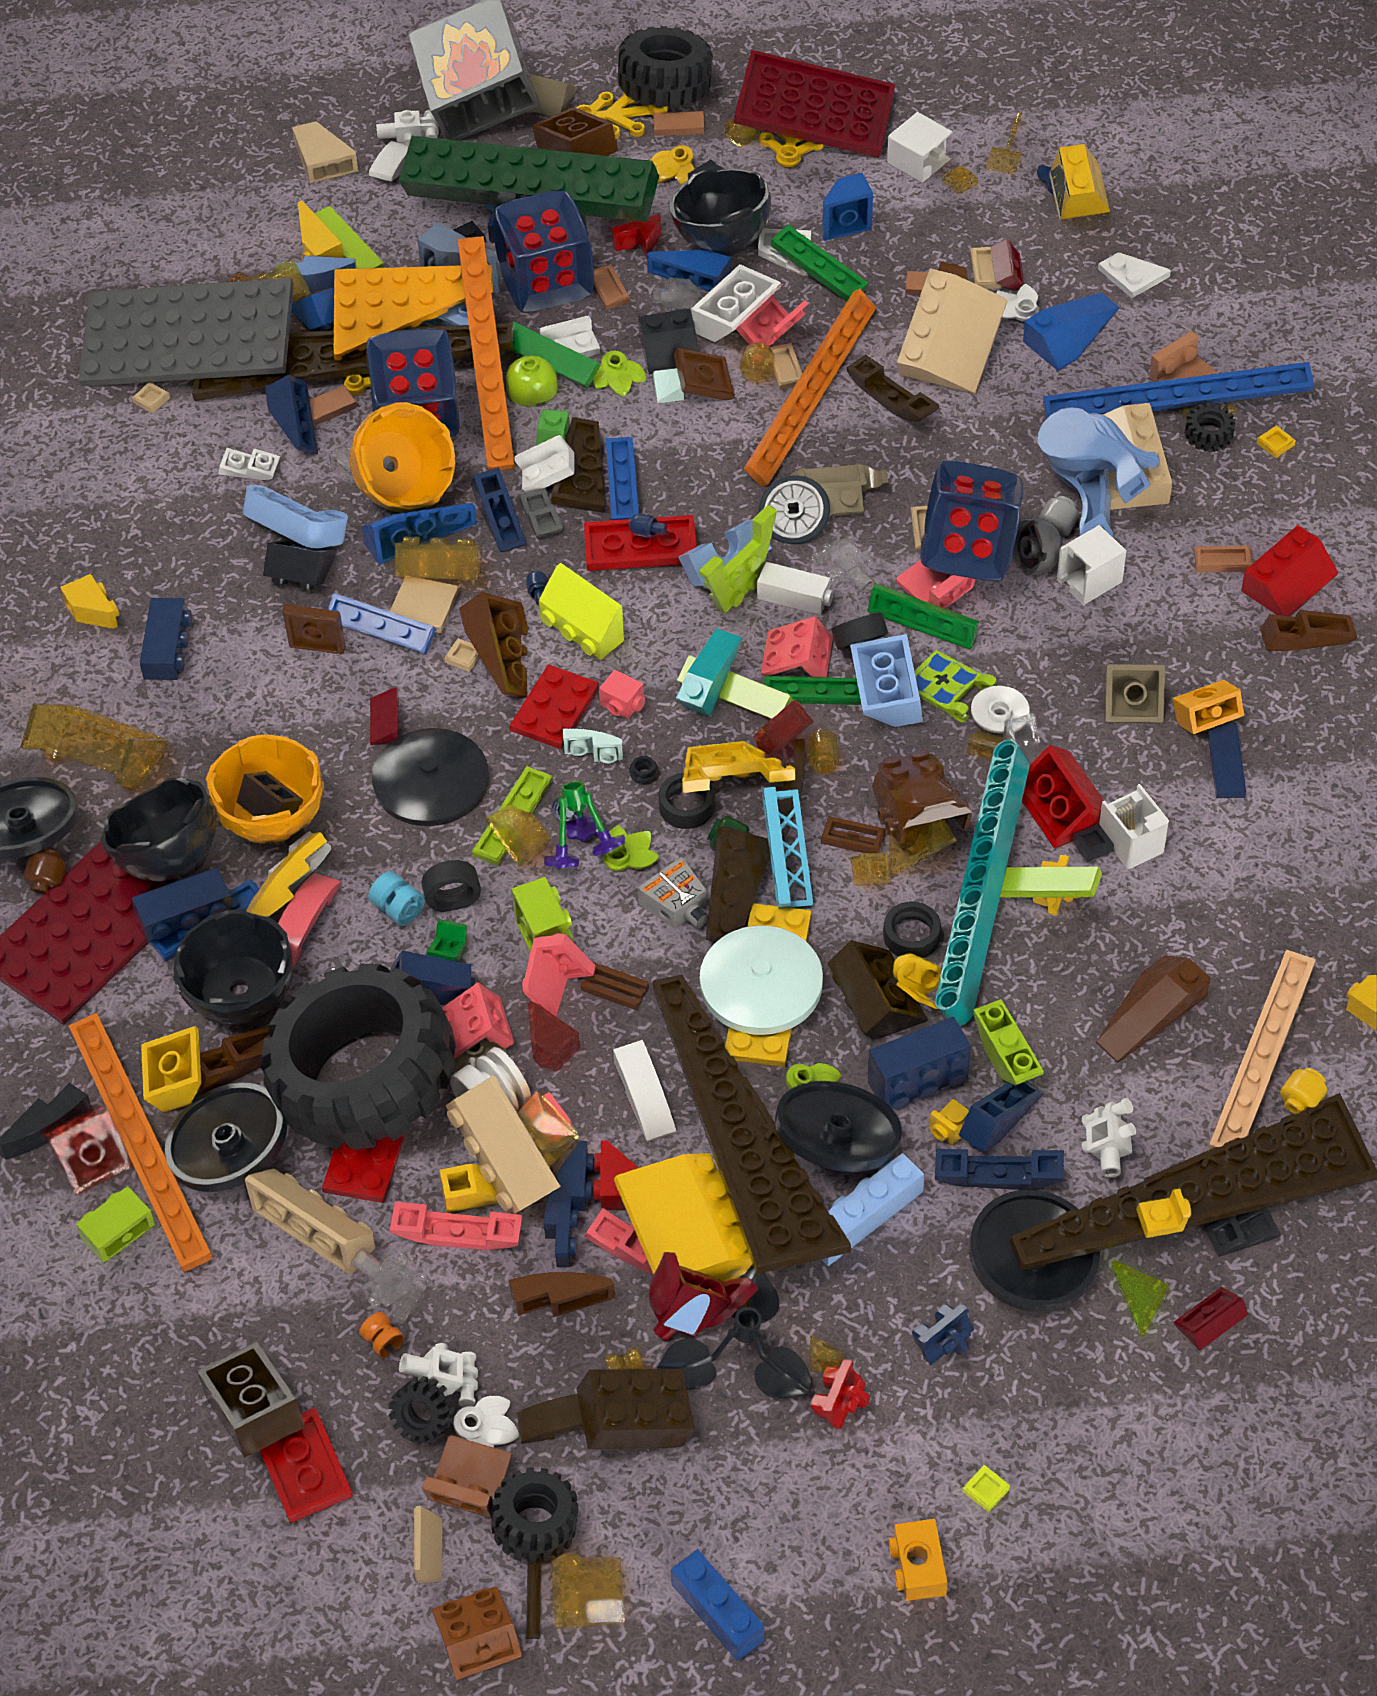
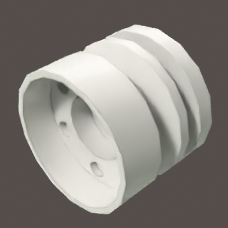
M494 1047L488 1051L486 1056H480L476 1060L477 1069L472 1065H467L451 1075L450 1085L456 1098L495 1075L515 1111L519 1109V1106L524 1107L531 1101V1093L522 1073L511 1058L500 1048Z

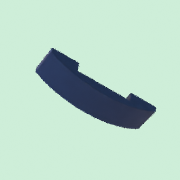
M936 1149L935 1180L962 1187L1011 1190L1049 1186L1064 1181V1150H1032V1157L968 1156V1149Z

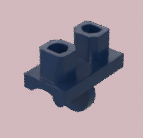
M944 1304L935 1314L937 1323L933 1327L921 1323L912 1330L915 1343L921 1348L923 1358L930 1365L944 1354L948 1355L951 1351H955L959 1355L967 1352L968 1345L965 1340L971 1336L974 1328L968 1318V1308L963 1304L956 1308Z

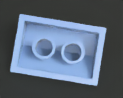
M907 634L851 644L863 715L894 727L923 722L920 697Z

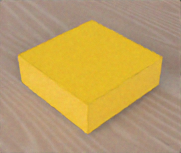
M1276 425L1258 437L1256 443L1273 457L1277 458L1295 446L1296 440Z

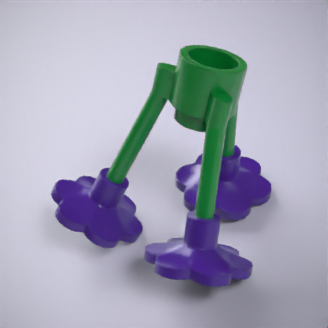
M569 782L561 787L562 797L558 798L560 806L559 844L556 845V855L544 857V865L557 868L579 866L578 857L568 856V845L565 844L566 834L569 839H578L580 841H586L591 836L598 835L601 842L592 848L594 856L608 853L625 843L626 838L624 835L611 837L608 828H604L592 802L591 793L586 792L583 782ZM586 805L592 817L586 816V813L583 812ZM568 807L569 811H576V814L574 816L575 820L566 824V809Z

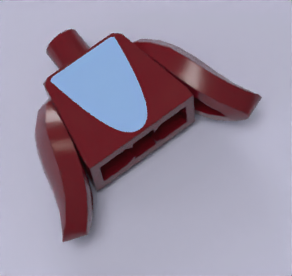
M663 1252L662 1259L651 1280L648 1293L650 1307L653 1309L658 1320L653 1331L664 1341H668L676 1331L691 1336L697 1335L704 1328L719 1325L730 1318L755 1294L758 1286L749 1278H735L722 1282L721 1279L680 1266L675 1252Z

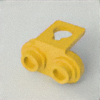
M914 954L899 956L893 965V975L898 980L896 985L916 1001L938 1009L935 1001L926 994L938 988L942 968Z

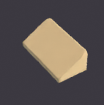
M416 1506L414 1508V1573L416 1582H441L442 1518L422 1506Z

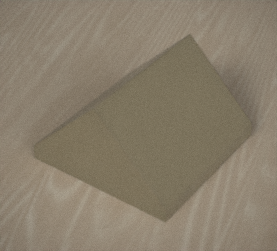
M530 74L540 106L527 112L547 117L564 112L578 87Z
M1106 664L1103 686L1105 722H1164L1165 664Z

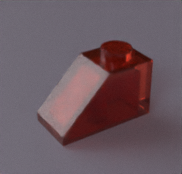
M795 699L761 727L753 738L756 740L757 747L773 758L791 744L794 739H797L814 721Z
M530 1001L528 1003L533 1059L540 1067H549L557 1072L580 1048L579 1032L537 1003Z

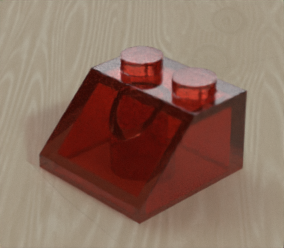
M101 1105L43 1134L76 1195L133 1167V1163L108 1111Z

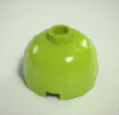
M533 355L523 356L515 360L508 368L505 376V388L513 402L521 406L533 407L542 402H549L556 395L558 380L555 369L546 359Z

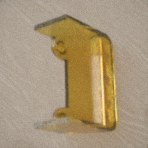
M33 703L20 748L44 751V757L60 761L61 757L74 758L114 773V777L117 778L116 783L119 785L135 788V785H142L165 752L168 740L78 706Z

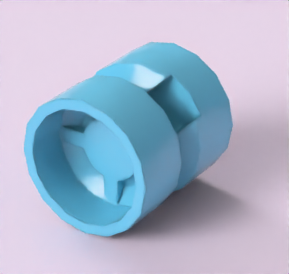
M394 871L385 872L378 877L368 894L369 901L382 912H386V915L399 926H406L421 913L425 904L424 895L411 885H407V882Z

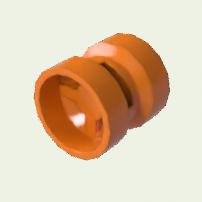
M377 1312L365 1320L359 1330L361 1337L366 1342L373 1344V1351L380 1358H386L390 1355L384 1348L388 1344H391L397 1350L405 1340L404 1334L399 1328L392 1327L391 1319L384 1312Z

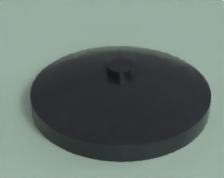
M441 728L415 730L396 738L379 754L372 771L374 794L381 807L394 818L417 826L443 825L467 815L480 803L486 793L489 782L487 760L479 746L461 733Z
M26 777L0 784V859H13L35 854L56 844L71 831L77 821L79 809L75 795L69 786L58 780L45 777Z
M815 1081L793 1087L780 1099L775 1115L776 1131L780 1139L791 1151L808 1162L837 1171L860 1172L885 1165L897 1153L902 1137L901 1122L886 1102L862 1088L840 1082Z
M233 1083L217 1087L191 1102L172 1124L165 1143L167 1164L175 1177L183 1185L193 1190L218 1192L237 1187L245 1183V1178L248 1175L262 1172L275 1159L285 1141L288 1122L284 1117L282 1107L277 1109L267 1089L263 1086L253 1083Z
M1030 1189L1012 1191L988 1203L977 1216L969 1238L970 1262L980 1283L998 1300L1025 1311L1049 1312L1064 1308L1077 1301L1093 1282L1099 1265L1100 1250L1020 1270L1009 1241L1011 1236L1049 1219H1056L1059 1215L1070 1210H1078V1208L1058 1195Z

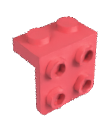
M771 295L736 330L754 350L757 351L762 345L768 348L806 314L803 309L808 303L806 300L803 301L789 314L775 297Z
M556 933L552 936L534 938L532 949L529 953L525 978L522 982L523 992L549 1018H556L567 979L593 976L596 965L566 934Z

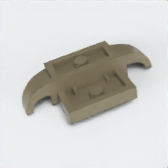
M858 463L848 466L802 468L791 474L811 478L822 486L830 503L829 517L864 514L862 492L879 490L888 484L887 470L877 471L869 466Z

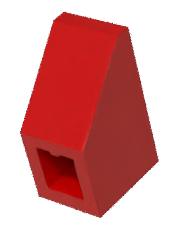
M601 1140V1153H595V1172H600V1180H594V1200H600L601 1209L626 1210L614 1178L616 1175L638 1169L639 1167L607 1140Z

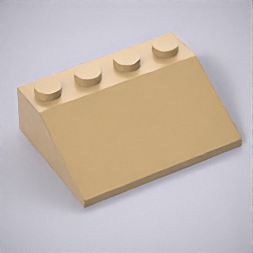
M930 268L897 360L899 375L975 394L1008 300L955 274Z
M1150 403L1124 405L1103 414L1115 422L1134 446L1146 452H1155L1160 459V463L1156 468L1142 469L1150 486L1126 504L1117 491L1116 472L1109 470L1110 510L1168 504L1170 502L1172 480Z

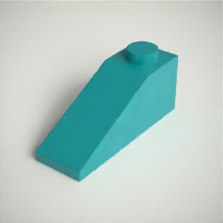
M717 628L715 629L688 670L676 697L684 707L707 716L711 715L743 640L742 637Z

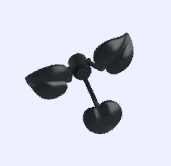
M754 1268L739 1278L751 1279L758 1286V1290L731 1316L735 1318L733 1328L728 1330L727 1336L715 1352L709 1356L708 1348L703 1342L693 1338H685L673 1343L657 1365V1369H683L687 1390L700 1389L715 1379L716 1368L712 1361L719 1357L732 1338H736L742 1343L755 1341L759 1356L764 1362L757 1365L754 1378L756 1385L764 1394L772 1398L786 1399L807 1395L811 1390L810 1373L804 1361L796 1352L779 1346L774 1348L768 1357L764 1351L763 1336L759 1333L761 1323L771 1320L778 1312L779 1296L765 1273L756 1274Z

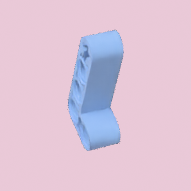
M249 485L246 488L243 515L309 548H324L344 543L348 515L344 512L337 510L315 512L265 486Z

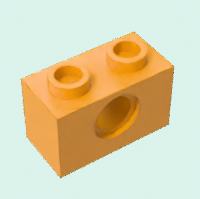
M1225 680L1173 698L1177 723L1192 734L1245 716L1240 689Z
M929 1519L894 1524V1537L888 1538L891 1559L897 1558L899 1569L894 1570L897 1591H904L905 1601L946 1596L948 1582L936 1520ZM920 1557L925 1562L921 1565H914L909 1559Z

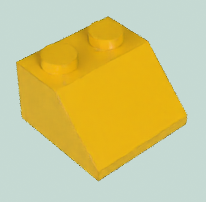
M196 1026L141 1044L144 1100L161 1112H169L189 1105L201 1085L199 1030Z

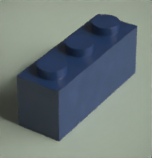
M151 598L140 657V667L144 680H177L179 670H184L185 657L182 649L188 647L186 627H190L192 623L191 610H187L184 598Z
M217 867L132 897L134 914L147 942L153 939L165 938L170 933L183 928H193L209 915L232 910L231 895Z

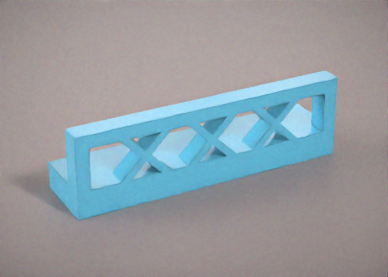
M775 787L763 788L762 799L776 904L778 908L813 906L798 789L776 792ZM792 798L794 809L785 817L778 810L777 800ZM794 815L796 824L790 820ZM786 824L797 831L798 838L791 846L782 840L781 831ZM797 844H799V852L794 849ZM790 853L801 860V868L795 875L786 869L785 859ZM801 873L803 874V881L798 878ZM794 882L805 889L806 900L791 901L789 888Z

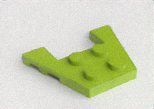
M767 505L752 519V540L724 566V560L715 555L699 570V575L705 579L703 582L705 587L711 590L710 596L716 608L725 614L732 607H738L749 590L753 591L757 588V581L765 565L777 515V509L770 505Z

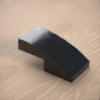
M1267 1207L1245 1213L1237 1218L1235 1216L1224 1218L1205 1227L1219 1257L1281 1236Z

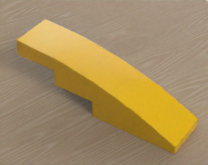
M321 832L311 834L288 854L266 879L250 902L246 912L269 917L294 898L288 886L311 870L304 859L327 843Z

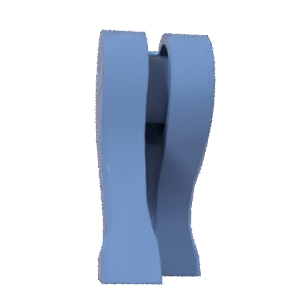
M1071 407L1053 413L1043 422L1038 432V444L1057 478L1081 496L1083 509L1080 521V536L1098 525L1109 535L1113 536L1114 533L1110 524L1111 494L1108 479L1109 470L1116 472L1117 491L1126 504L1150 486L1142 469L1156 468L1160 463L1158 455L1155 452H1146L1134 446L1112 419L1098 413L1089 414L1079 408Z

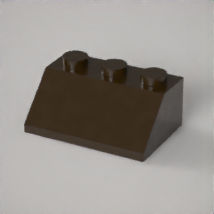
M850 940L827 964L833 973L832 978L834 982L841 988L845 996V1003L854 1012L860 1030L866 1035L884 1038L927 1022L928 1019L919 1002L896 985L898 980L893 975L895 959L890 950Z

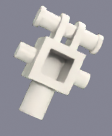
M419 110L394 112L395 123L376 124L378 139L396 138L398 143L405 144L407 147L409 146L411 136L438 138L437 135L439 134L438 124L430 110L425 111L424 117H420Z
M1128 1098L1122 1099L1119 1103L1109 1102L1105 1105V1108L1103 1106L1094 1109V1113L1082 1116V1123L1086 1128L1087 1141L1082 1142L1083 1151L1086 1154L1091 1153L1101 1160V1173L1105 1177L1120 1175V1158L1132 1153L1131 1136L1136 1134V1128L1132 1123L1127 1124L1121 1120V1115L1133 1112V1105Z
M438 1343L424 1357L407 1353L402 1355L399 1363L400 1373L415 1376L418 1379L426 1376L428 1377V1383L432 1379H436L439 1381L437 1384L438 1388L442 1385L447 1388L443 1392L445 1396L452 1395L455 1391L461 1392V1397L459 1398L460 1406L475 1405L474 1392L478 1389V1382L475 1380L478 1377V1369L474 1367L476 1361L475 1353L463 1352L460 1354L448 1350L447 1344Z

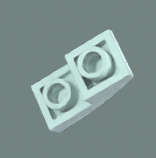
M563 729L565 754L582 756L586 753H593L594 762L601 761L607 764L613 763L616 760H623L622 739L593 730Z

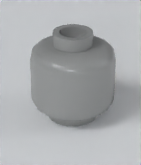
M1058 496L1046 502L1038 519L1053 524L1060 536L1066 537L1075 526L1079 518V512L1074 501L1064 496Z

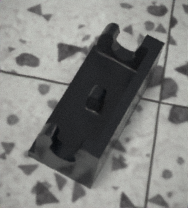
M264 771L244 774L236 802L253 816L273 815L287 810L293 815L299 810L303 799L270 773Z

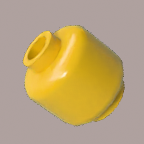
M1312 1068L1296 1069L1293 1071L1280 1090L1284 1107L1294 1115L1305 1111L1307 1107H1316L1320 1101L1325 1099L1328 1093L1325 1084L1326 1080L1323 1075Z

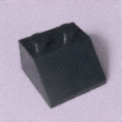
M690 309L638 316L639 338L649 374H653L655 371L677 368L674 358L677 348L699 352L695 325Z
M289 540L268 542L263 576L272 577L271 582L288 584L289 580L298 582V587L314 589L316 585L324 583L337 549L326 547L309 548Z

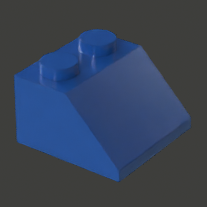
M863 173L838 178L823 200V241L872 229L873 191Z

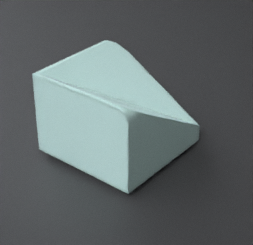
M677 368L653 372L657 403L684 400V392L681 390Z

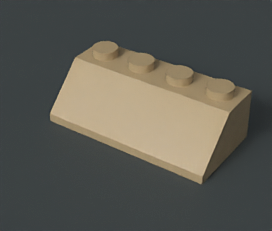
M495 1075L446 1105L448 1109L447 1116L451 1124L455 1128L460 1129L465 1138L463 1142L467 1151L472 1156H476L481 1165L480 1172L486 1182L492 1183L497 1192V1201L504 1211L515 1214L560 1187Z
M273 1168L250 1174L245 1178L253 1211L349 1275H352L375 1249L373 1232L366 1224L354 1222L348 1218L347 1213L342 1208L336 1205L332 1207L324 1202L323 1198L312 1189L307 1191L299 1185L292 1175L288 1173L283 1175Z

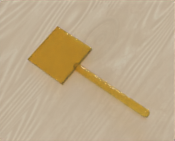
M1018 112L1006 148L992 147L986 170L1015 175L1022 153L1010 151L1022 116L1021 112Z

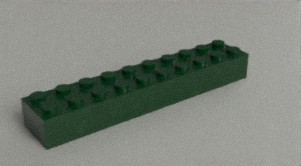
M411 136L399 182L408 196L496 206L540 193L566 191L574 200L580 215L648 222L660 176L653 161Z

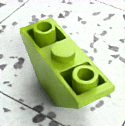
M1002 999L973 1010L984 1050L1001 1079L1017 1085L1044 1074V1070Z

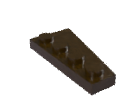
M572 417L566 443L574 451V474L554 484L551 503L604 513L605 499L603 494L599 422Z
M721 826L717 830L706 940L716 943L725 935L744 928L770 858L768 838L726 826Z

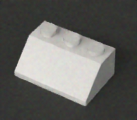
M739 264L691 308L696 334L716 342L733 332L781 287V282Z

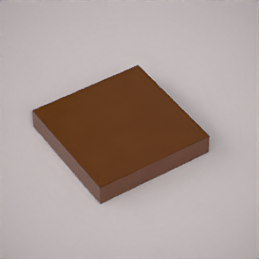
M682 348L676 349L674 358L682 392L720 400H731L734 393L725 357Z
M290 604L284 605L282 612L290 648L344 654L346 643L340 611Z

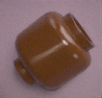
M45 849L29 855L24 872V880L31 886V891L45 894L51 887L54 888L61 885L66 871V863L61 858L62 855L59 852Z

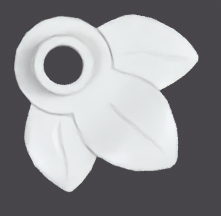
M1024 284L1019 289L1017 295L997 291L996 293L1008 300L1002 316L1003 319L1016 318L1019 321L1025 322V320L1039 312L1036 304L1038 295L1027 284Z
M484 1397L475 1407L466 1406L461 1408L453 1420L454 1430L458 1436L490 1447L509 1444L519 1437L515 1424L508 1417L504 1416L510 1405V1401L504 1397ZM468 1417L474 1418L476 1426L468 1427L465 1424V1419Z

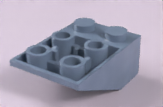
M437 222L417 239L420 266H461L458 239L466 237L455 232L452 228ZM485 248L487 265H492L493 292L499 293L501 288L498 257L492 250Z

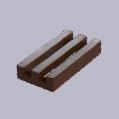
M828 816L821 837V844L878 856L886 829ZM832 827H837V828H842V829L851 830V831L842 832V831H838V830H833V829H831V828H832ZM857 832L864 833V834H869V835H873V836H877V837H876V839H874V838H869V837H865V836H860L859 833H857Z
M593 962L596 965L594 975L586 976V980L582 981L580 985L581 991L637 1010L649 988V982ZM592 982H595V983L601 984V985H603V986L609 987L610 989H613V990H616V991H620V992L626 993V994H628V995L634 996V997H636V998L633 999V998L627 997V996H625V995L616 993V992H614V991H611V990L602 988V987H600V986H597V985H594V984H591V983H592Z

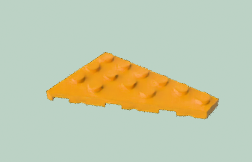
M488 265L490 287L492 293L493 270L492 265ZM461 266L335 269L334 359L341 360L343 355L354 350L362 351L366 349V343L370 337L399 331L408 326L414 328L423 321L432 320L447 313L451 307L460 303L466 304Z

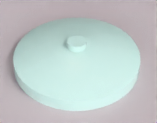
M750 926L735 930L722 937L710 948L701 965L700 989L708 1010L724 1025L743 1033L767 1035L791 1029L804 1021L813 1012L822 994L823 972L817 954L804 939L778 927Z

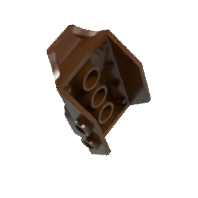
M917 750L905 757H887L879 764V771L872 785L879 807L877 808L878 818L881 825L885 824L888 835H893L899 845L904 844L909 827L954 817L963 830L968 829L973 812L969 808L968 802L961 798L959 791L955 790L945 778L943 765L935 755L927 750Z

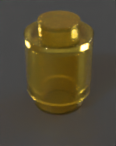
M824 729L816 731L809 737L810 765L819 774L832 773L839 763L838 738L833 732Z

